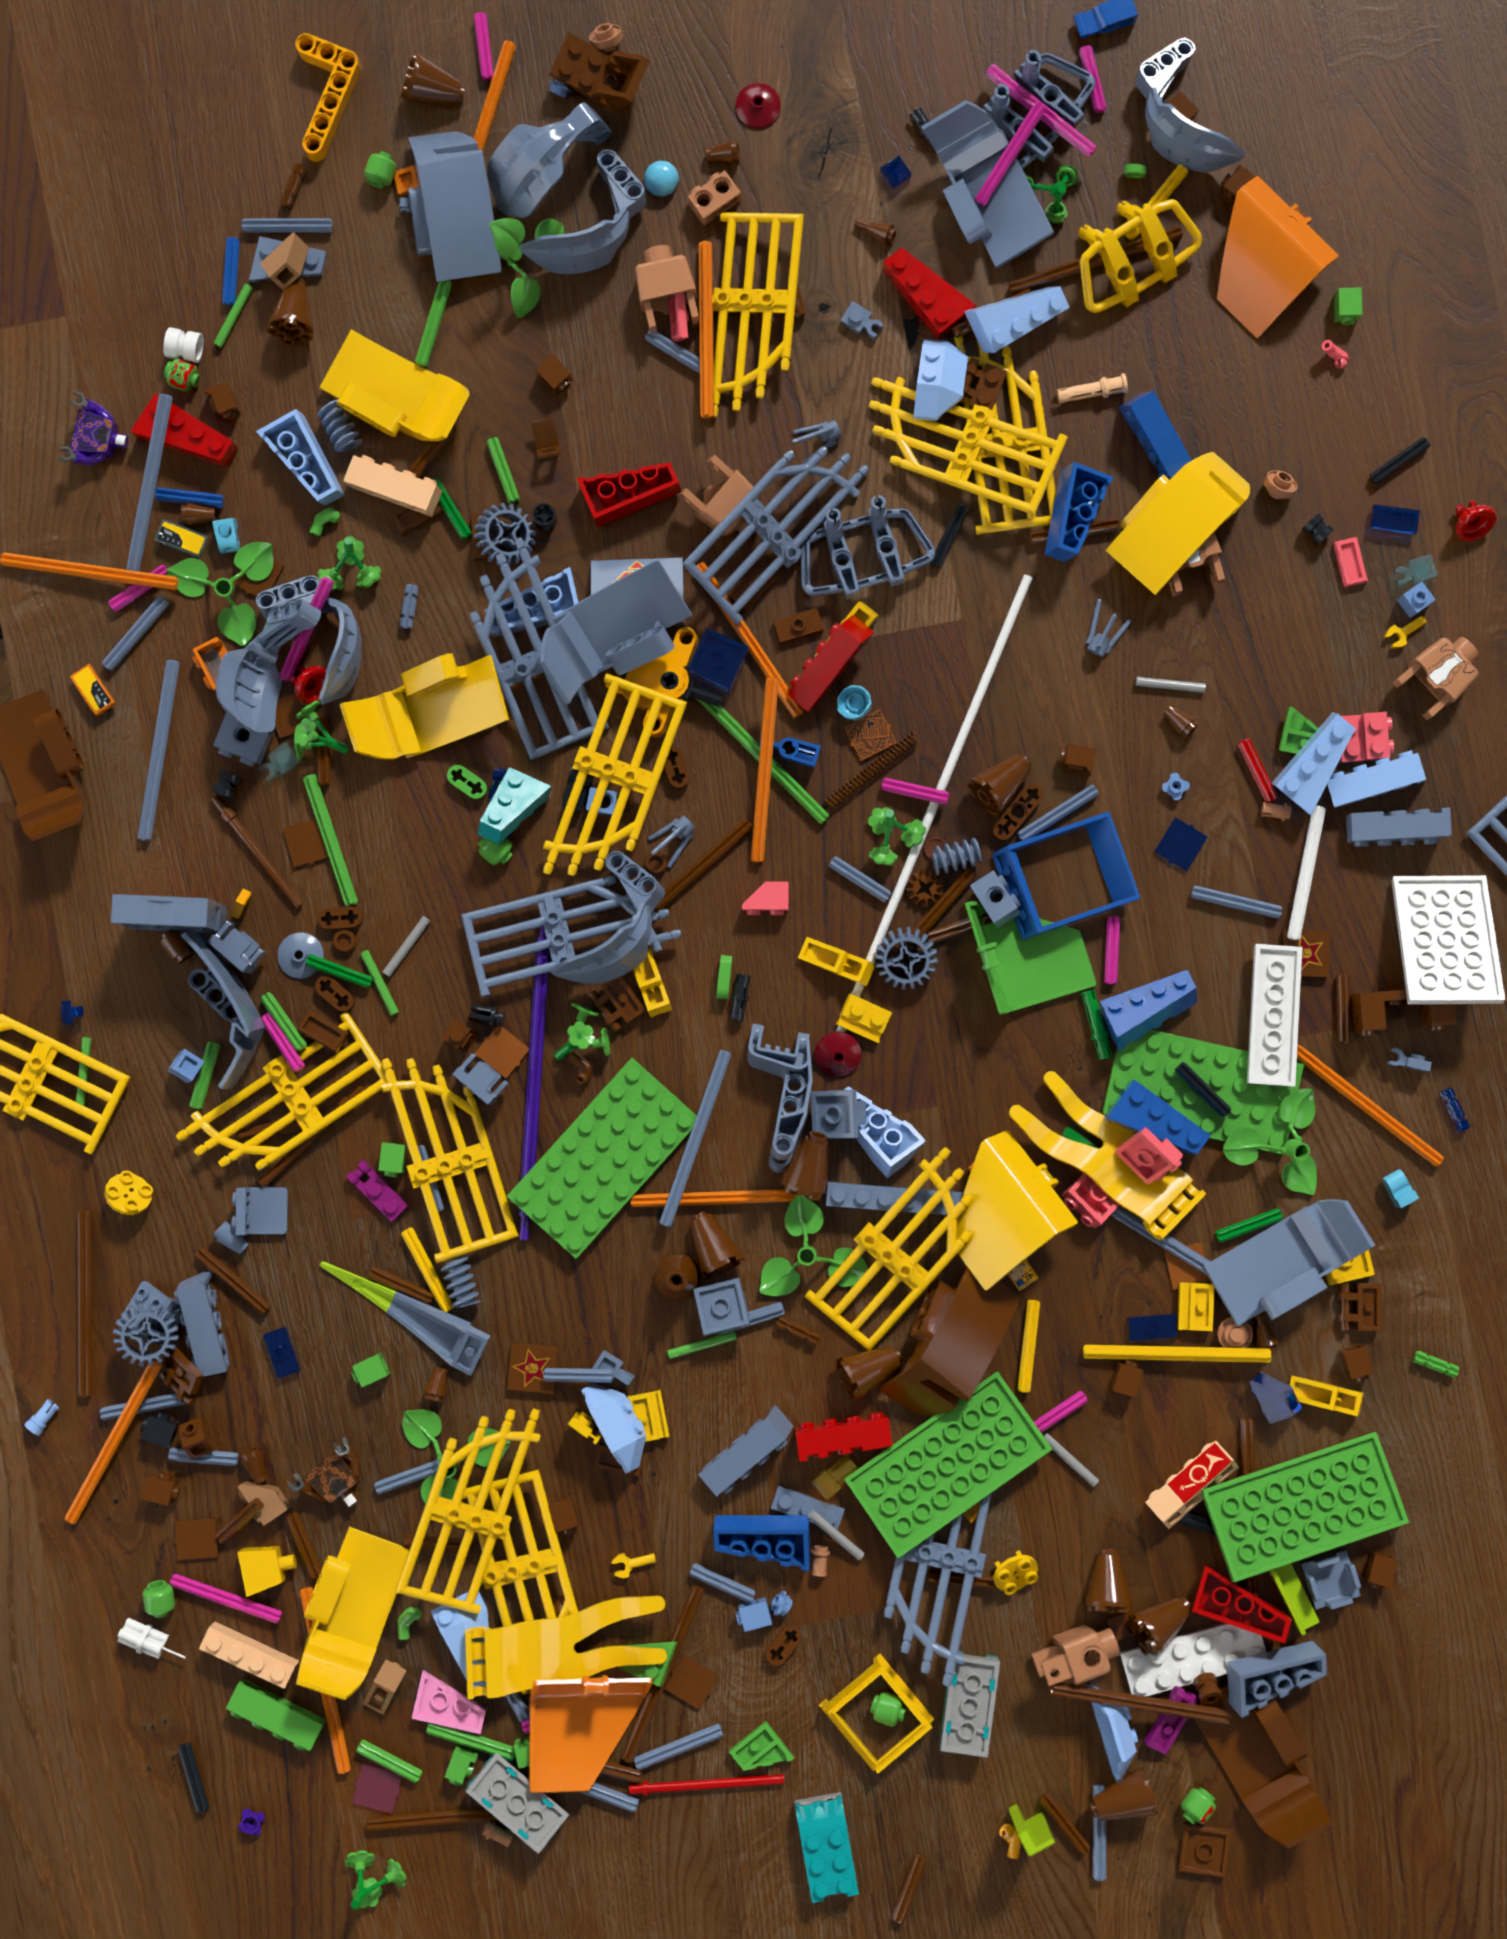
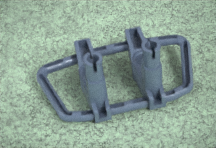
M1030 50L1028 52L1029 55L1026 54V61L1021 64L1019 70L1014 72L1013 80L1073 128H1076L1084 119V113L1080 109L1095 88L1093 75L1050 53L1040 55L1038 51ZM1044 63L1051 64L1086 82V86L1074 103L1058 86L1053 85L1040 75L1041 65ZM1000 84L997 86L998 88H995V95L990 98L988 104L986 103L983 106V109L994 118L999 130L1002 129L1005 136L1011 141L1024 118L1009 108V97L1011 96L1009 95V88L1005 84ZM1048 96H1052L1056 100L1053 102H1049L1045 98ZM1034 129L1022 147V150L1027 152L1018 161L1022 169L1036 158L1045 162L1053 153V146L1051 144L1059 137V134L1052 130L1044 138Z
M877 495V500L875 496L871 499V508L868 509V515L842 523L841 512L836 508H832L833 513H831L830 509L826 512L824 528L814 531L801 545L802 589L806 594L813 597L844 593L848 600L860 597V589L884 582H889L891 587L904 584L905 574L926 566L933 561L935 549L911 512L907 509L886 510V500L881 495ZM904 518L925 549L926 555L901 566L897 543L893 538L887 519ZM870 524L877 559L880 561L884 573L857 580L853 557L848 549L843 532ZM826 537L833 571L840 584L812 587L810 577V544ZM883 548L892 549L889 553H884L881 550ZM841 560H845L848 562L844 566L837 564Z

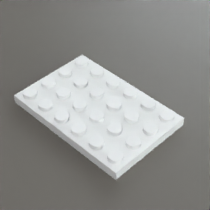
M1393 876L1392 889L1408 1004H1503L1505 996L1486 876Z

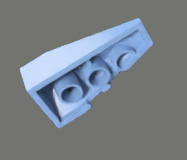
M847 1087V1088L844 1089V1090H853V1089H851L850 1087ZM857 1092V1101H865L866 1124L858 1126L859 1137L856 1139L872 1162L886 1178H889L904 1167L926 1141L910 1123L905 1120L902 1122L892 1116L890 1111L882 1110L872 1104L870 1099Z
M479 1591L474 1603L481 1605L479 1614L444 1605L431 1610L435 1622L466 1680L465 1630L471 1627H489L488 1609ZM468 1592L455 1599L465 1601ZM473 1638L471 1642H485V1638ZM474 1660L472 1665L486 1664V1660ZM478 1681L473 1683V1687L487 1686L485 1681Z

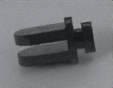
M475 1004L471 1005L470 1010L474 1013L469 1014L468 1019L470 1021L486 1024L493 1028L496 1022L497 1025H503L505 1013L499 1012L498 1014L497 1007L489 1008Z

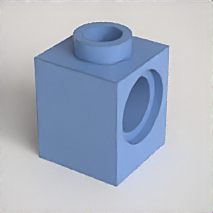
M1422 581L1397 599L1409 618L1436 600Z
M590 787L586 806L587 812H589L597 788ZM606 790L604 797L610 798L611 804L607 808L600 807L598 814L612 817L618 800V792Z
M183 1049L178 1053L167 1071L184 1082L189 1083L194 1079L204 1061Z
M766 1597L753 1600L751 1603L739 1604V1611L735 1612L738 1625H743L745 1632L772 1625Z

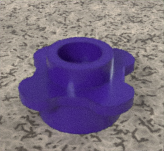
M250 1809L243 1810V1819L238 1826L239 1830L247 1834L259 1835L262 1831L261 1823L264 1821L265 1815L262 1812H252Z

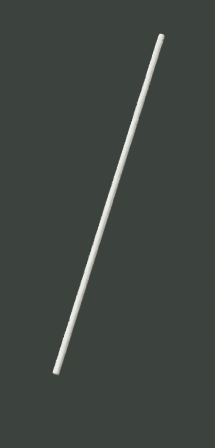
M1024 575L936 787L938 790L945 791L1031 583V576ZM930 802L922 821V825L926 827L923 841L919 845L915 844L910 850L866 957V960L873 964L876 960L875 953L879 952L877 945H882L883 943L882 937H885L940 803ZM856 982L852 994L860 998L864 985ZM838 1026L836 1032H846L847 1029Z

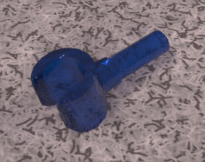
M505 768L493 770L492 785L488 798H493L498 780L502 781L507 770Z

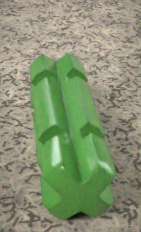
M1416 1351L1413 1356L1414 1363L1424 1365V1367L1442 1374L1445 1373V1375L1456 1378L1458 1375L1459 1367L1457 1365L1448 1364V1362L1431 1355L1427 1356L1426 1353Z

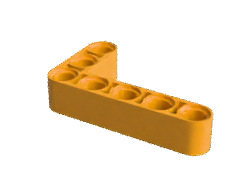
M305 33L298 36L295 43L301 59L331 72L302 142L308 158L318 162L323 160L328 152L361 74V65L353 51ZM305 46H312L309 51H303ZM333 54L332 58L324 59L325 55ZM348 62H354L352 67H345ZM346 83L343 88H336L337 84ZM331 103L337 104L334 109H327ZM328 124L325 130L318 129L320 125ZM312 145H320L317 150H310Z

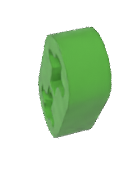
M454 765L448 770V781L460 791L475 800L483 799L486 796L488 787L475 774L461 765ZM463 771L461 775L467 779L464 783L459 779L456 782L453 781L455 778L452 775L453 772ZM471 782L476 786L479 783L482 784L480 787L483 790L482 793L472 794L473 789L468 786Z
M721 955L717 999L728 1000L732 956Z

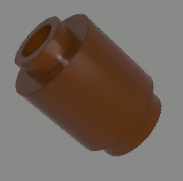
M169 929L161 936L162 941L160 944L173 961L181 964L188 960L194 952L191 950V945L181 936L182 933L179 929L175 931Z

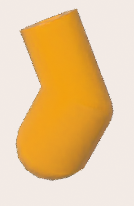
M1004 1824L999 1830V1835L1009 1843L1007 1857L1018 1859L1021 1840L1014 1826Z

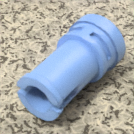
M49 1399L45 1401L35 1416L32 1415L24 1424L29 1431L37 1436H40L47 1426L46 1423L59 1409L55 1403L52 1405V1401Z

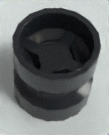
M540 503L535 506L532 515L536 526L545 531L554 528L557 523L554 508L548 503Z
M1320 513L1314 516L1302 528L1306 534H1311L1312 541L1316 545L1334 531L1330 524L1323 522L1324 518Z
M220 769L218 773L219 780L213 785L211 791L233 800L235 787L240 784L242 778Z

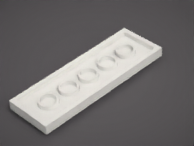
M1254 945L1247 1084L1295 1087L1302 947Z
M1221 1623L1173 1637L1157 1656L1152 1654L1146 1656L1139 1647L1122 1651L1120 1656L1131 1694L1150 1696L1171 1690L1174 1686L1181 1687L1192 1684L1193 1680L1202 1673H1214L1216 1677L1227 1674L1228 1661L1264 1653L1266 1649L1261 1635Z

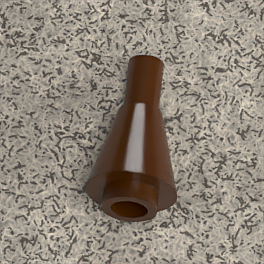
M859 218L855 220L854 227L866 231L884 246L893 243L896 236L894 224L869 223Z
M1263 1312L1254 1316L1257 1324L1256 1346L1257 1348H1268L1274 1351L1276 1350L1275 1345H1278L1279 1342L1268 1323H1266Z

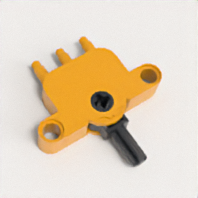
M689 627L678 630L673 641L675 647L669 653L629 671L625 678L627 681L680 700L690 701L692 697L718 707L721 705L724 697L722 693L697 685V681L688 675V667L690 668V662H692L691 660L699 643L696 633ZM685 635L693 636L690 644H682L681 641ZM673 678L676 684H671L669 687L666 681H671ZM606 683L605 687L609 688L610 684ZM619 688L617 693L623 694L629 702L632 692ZM640 696L637 707L647 711L643 721V726H645L654 700ZM662 703L657 717V721H660V728L652 731V737L658 738L664 735L675 707Z

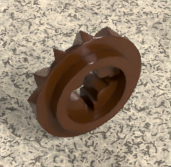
M921 870L909 878L906 892L908 898L915 905L929 907L936 904L941 898L943 884L940 877L933 871ZM918 880L925 885L933 883L929 888L931 897L925 892L916 894L921 888Z

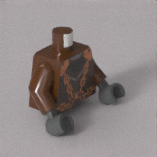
M342 1438L343 1446H338L335 1442V1453L303 1477V1481L298 1473L293 1474L297 1482L290 1483L287 1481L289 1488L292 1491H299L321 1502L328 1501L332 1503L340 1497L347 1507L354 1504L359 1498L351 1487L360 1481V1460L353 1449L349 1447L347 1438Z

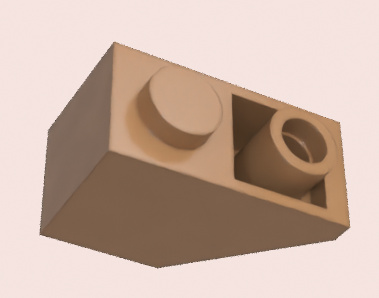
M293 232L260 264L269 278L284 291L301 275L309 247Z
M245 1481L238 1486L240 1490L238 1492L244 1503H250L255 1498H259L264 1503L263 1509L254 1516V1519L258 1523L261 1522L263 1526L291 1507L279 1487L261 1483L255 1484L251 1481Z

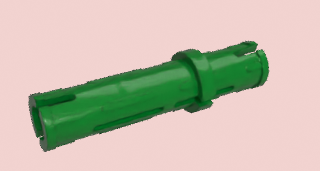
M1094 989L1082 992L1080 994L1092 1033L1090 1037L1091 1041H1094L1098 1060L1113 1057L1108 1040L1109 1033L1106 1032L1096 991Z

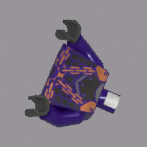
M74 392L73 394L79 396L80 401L76 403L70 400V404L72 406H82L83 409L79 408L71 446H64L59 449V451L66 452L67 458L59 457V461L65 463L72 460L73 463L92 466L104 461L106 458H111L115 447L126 449L129 437L128 435L118 434L119 426L114 422L113 416L103 406L89 399L85 400V396L81 392Z

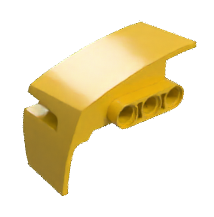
M352 329L319 387L321 390L338 399L336 402L338 406L385 434L396 437L398 432L401 431L422 441L446 439L470 395L468 388L455 380L426 370Z
M1214 452L1199 456L1185 464L1170 480L1163 475L1151 486L1120 524L1123 531L1105 551L1153 594L1157 595L1200 546L1247 500L1250 495V484Z
M453 653L445 654L400 674L403 686L375 697L339 704L354 751L365 756L384 760H394L404 755L407 758L414 757L509 720L492 655L483 657L465 666L457 667Z
M352 1527L348 1528L337 1558L330 1555L327 1556L307 1605L304 1618L312 1620L313 1623L306 1640L296 1684L343 1700L349 1698L359 1689L365 1680L397 1594L395 1592L410 1551L409 1548H404V1546Z

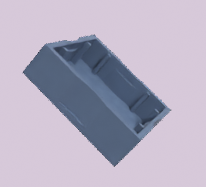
M112 894L111 923L131 929L168 931L169 929L175 931L179 929L186 932L217 933L227 922V905L208 898Z

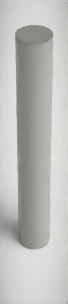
M1136 677L1135 686L1204 693L1206 684L1144 677Z
M422 916L383 970L384 974L389 977L393 974L430 923L429 919Z
M1048 1433L1043 1435L1053 1451L1091 1486L1094 1487L1099 1482L1097 1477Z
M814 1510L809 1513L808 1518L857 1560L863 1558L864 1552Z

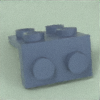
M236 1188V1192L233 1193L232 1197L233 1206H236V1216L232 1218V1229L236 1230V1235L285 1234L288 1231L287 1188Z
M146 1281L141 1282L124 1311L131 1315L129 1312L130 1306H133L138 1311V1303H142L144 1309H147L148 1303L151 1302L152 1310H156L157 1305H161V1314L165 1310H169L166 1319L170 1317L175 1318V1321L170 1326H178L181 1322L180 1313H182L180 1304L177 1305L175 1299L167 1297ZM144 1317L133 1320L128 1327L133 1329V1327L142 1326ZM152 1318V1326L165 1333L162 1324ZM146 1324L143 1333L139 1332L144 1336V1340H147L149 1336L152 1337V1335L148 1334V1324ZM159 1340V1342L154 1341L151 1343L162 1346L165 1340Z

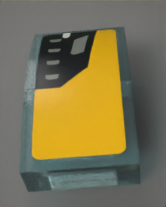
M162 519L154 541L200 558L208 536Z

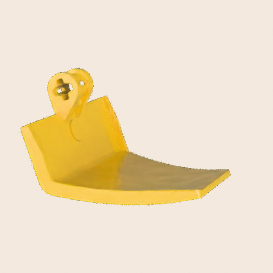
M1009 1130L991 1136L981 1142L963 1194L964 1197L969 1193L973 1199L957 1218L956 1240L966 1230L972 1233L970 1240L965 1243L958 1254L984 1290L993 1287L1053 1237L1069 1230L1078 1223L1053 1189L1059 1181L1056 1178L1053 1179L1047 1171L1048 1167L1045 1163L1037 1167Z

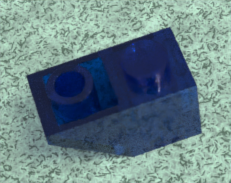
M1262 1372L1249 1381L1252 1393L1257 1397L1261 1405V1411L1269 1424L1293 1417L1302 1409L1291 1386Z

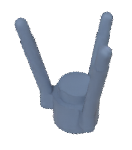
M835 420L829 423L826 421L818 425L794 430V434L815 432L793 439L792 444L820 436L822 442L827 441L824 447L828 449L837 444L836 439L841 438V432ZM816 452L802 462V464H805Z
M1098 599L1086 643L1089 644L1088 651L1104 657L1105 653L1109 654L1112 646L1130 625L1131 620H1127L1108 643L1109 638L1107 635L1117 617L1116 614H1113L1103 634L1097 633L1094 636L1102 602L1101 599Z
M682 816L679 820L677 818L674 819L670 824L648 837V840L651 841L670 829L672 831L666 839L651 851L652 855H655L676 836L680 840L684 837L668 863L667 868L673 866L688 841L694 837L692 832L696 828L685 816Z

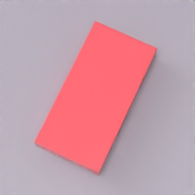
M1357 537L1334 542L1333 547L1344 588L1366 583L1368 579Z

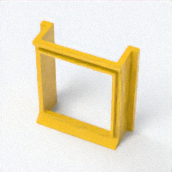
M881 1653L873 1658L874 1664L830 1701L825 1699L819 1704L873 1771L876 1770L877 1773H880L932 1728L931 1722L935 1720ZM879 1675H882L921 1724L877 1760L837 1711Z

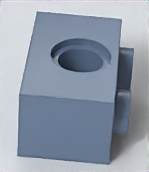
M993 870L970 885L997 929L1021 914L1017 908L1021 904L1014 893L1009 895L1005 888L1009 885L1002 874L997 877ZM996 894H1002L1003 898L1000 902H992V898Z

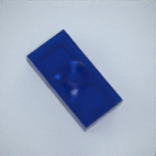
M1374 504L1372 506L1370 529L1415 535L1418 530L1420 510Z
M1174 1313L1128 1317L1130 1341L1177 1337Z
M286 1326L263 1334L277 1378L301 1370Z

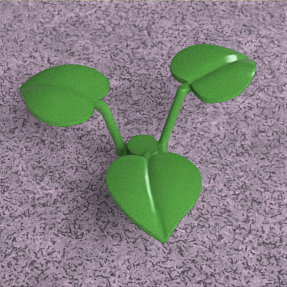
M502 218L489 223L500 259L507 260V265L513 267L522 276V278H516L511 287L513 310L518 318H522L537 305L540 298V286L537 280L533 278L527 279V274L514 263L522 256L520 243L525 237L523 224L517 219ZM554 219L541 221L535 230V238L564 234L562 223Z
M253 542L241 547L235 555L234 563L242 571L230 579L220 578L216 582L206 580L209 576V569L203 561L197 558H187L169 567L166 570L167 575L179 579L177 589L184 595L190 597L201 596L204 594L205 584L214 587L217 595L226 597L232 608H225L220 612L218 616L220 631L240 646H244L250 641L256 629V614L248 604H240L236 607L231 595L235 591L234 581L245 573L253 581L264 580L271 574L274 559L273 546L270 543Z
M1313 1089L1296 1090L1287 1095L1281 1102L1279 1117L1282 1121L1289 1123L1288 1128L1295 1139L1288 1140L1284 1147L1257 1144V1133L1249 1127H1240L1234 1130L1223 1146L1225 1157L1235 1164L1249 1165L1258 1158L1257 1148L1283 1152L1292 1161L1287 1163L1282 1170L1283 1184L1292 1191L1314 1195L1317 1184L1316 1165L1313 1158L1309 1155V1146L1301 1142L1302 1137L1294 1129V1127L1299 1129L1305 1128L1314 1119L1315 1102Z
M802 1194L797 1195L788 1206L785 1215V1226L792 1236L803 1234L804 1247L799 1250L797 1255L798 1261L792 1266L787 1259L782 1257L772 1258L764 1265L759 1290L764 1295L782 1296L793 1292L801 1280L799 1273L794 1270L800 1264L809 1266L815 1261L832 1263L828 1269V1275L831 1277L853 1252V1249L843 1247L835 1251L834 1260L817 1256L816 1249L808 1245V1233L814 1234L818 1232L823 1225L824 1217L819 1206ZM862 1256L836 1285L849 1287L856 1284L868 1270Z
M431 1410L405 1411L402 1425L406 1438L413 1446L418 1448H425L432 1441L437 1453V1459H439V1468L443 1455L434 1437L441 1433V1419ZM485 1428L484 1437L499 1431ZM475 1431L469 1436L468 1444L473 1440ZM506 1441L500 1460L509 1448L510 1441ZM496 1443L481 1447L475 1463L482 1467H488ZM465 1458L448 1469L439 1497L452 1500L458 1480L451 1477L455 1475L458 1464H461ZM436 1474L427 1477L422 1483L421 1496L425 1504Z

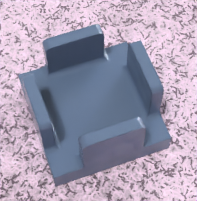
M227 921L217 934H213L207 942L239 970L252 974L257 968L256 965L267 952L259 948L260 945L243 931L240 933L237 929H233L235 925Z
M472 1053L456 1069L453 1075L486 1104L493 1105L509 1083L504 1080L494 1093L491 1092L492 1087L498 1082L501 1075L486 1062L481 1061L468 1072L467 1069L478 1057Z
M857 1090L811 1092L812 1131L821 1132L827 1138L859 1137L858 1126L866 1124L865 1101H857Z
M739 1278L693 1289L704 1336L714 1333L720 1335L740 1330V1327L750 1325L748 1305Z
M1342 1549L1300 1562L1315 1609L1326 1606L1330 1609L1352 1604V1598L1361 1596L1358 1589L1361 1588L1354 1564L1349 1560L1347 1550Z

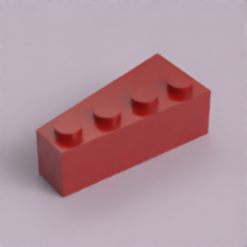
M901 247L884 260L882 270L937 340H940L952 331L951 328L954 324L967 319L964 311L976 308V304Z
M156 393L130 431L139 440L150 442L159 397ZM171 404L163 447L227 467L238 449L235 443L179 407Z
M670 462L641 467L638 470L619 471L620 473L599 474L591 478H577L597 528L681 492L678 478Z
M854 615L840 625L836 623L828 632L831 636L828 641L825 642L823 640L816 648L815 652L818 654L815 658H809L803 665L802 669L804 672L802 675H796L790 682L789 686L791 689L787 695L809 712L834 683L833 679H837L847 667L846 663L850 662L861 650L862 647L860 645L869 639L874 632Z
M883 1412L870 1413L869 1418L861 1419L859 1415L847 1416L846 1421L837 1422L836 1418L822 1420L823 1424L813 1425L812 1421L799 1423L800 1427H795L800 1462L807 1461L808 1455L825 1458L832 1455L833 1451H836V1454H848L855 1452V1448H859L860 1451L892 1446L888 1415H883Z
M1205 1566L1192 1612L1282 1643L1286 1642L1292 1621L1291 1617L1236 1582H1232L1231 1579L1211 1566Z

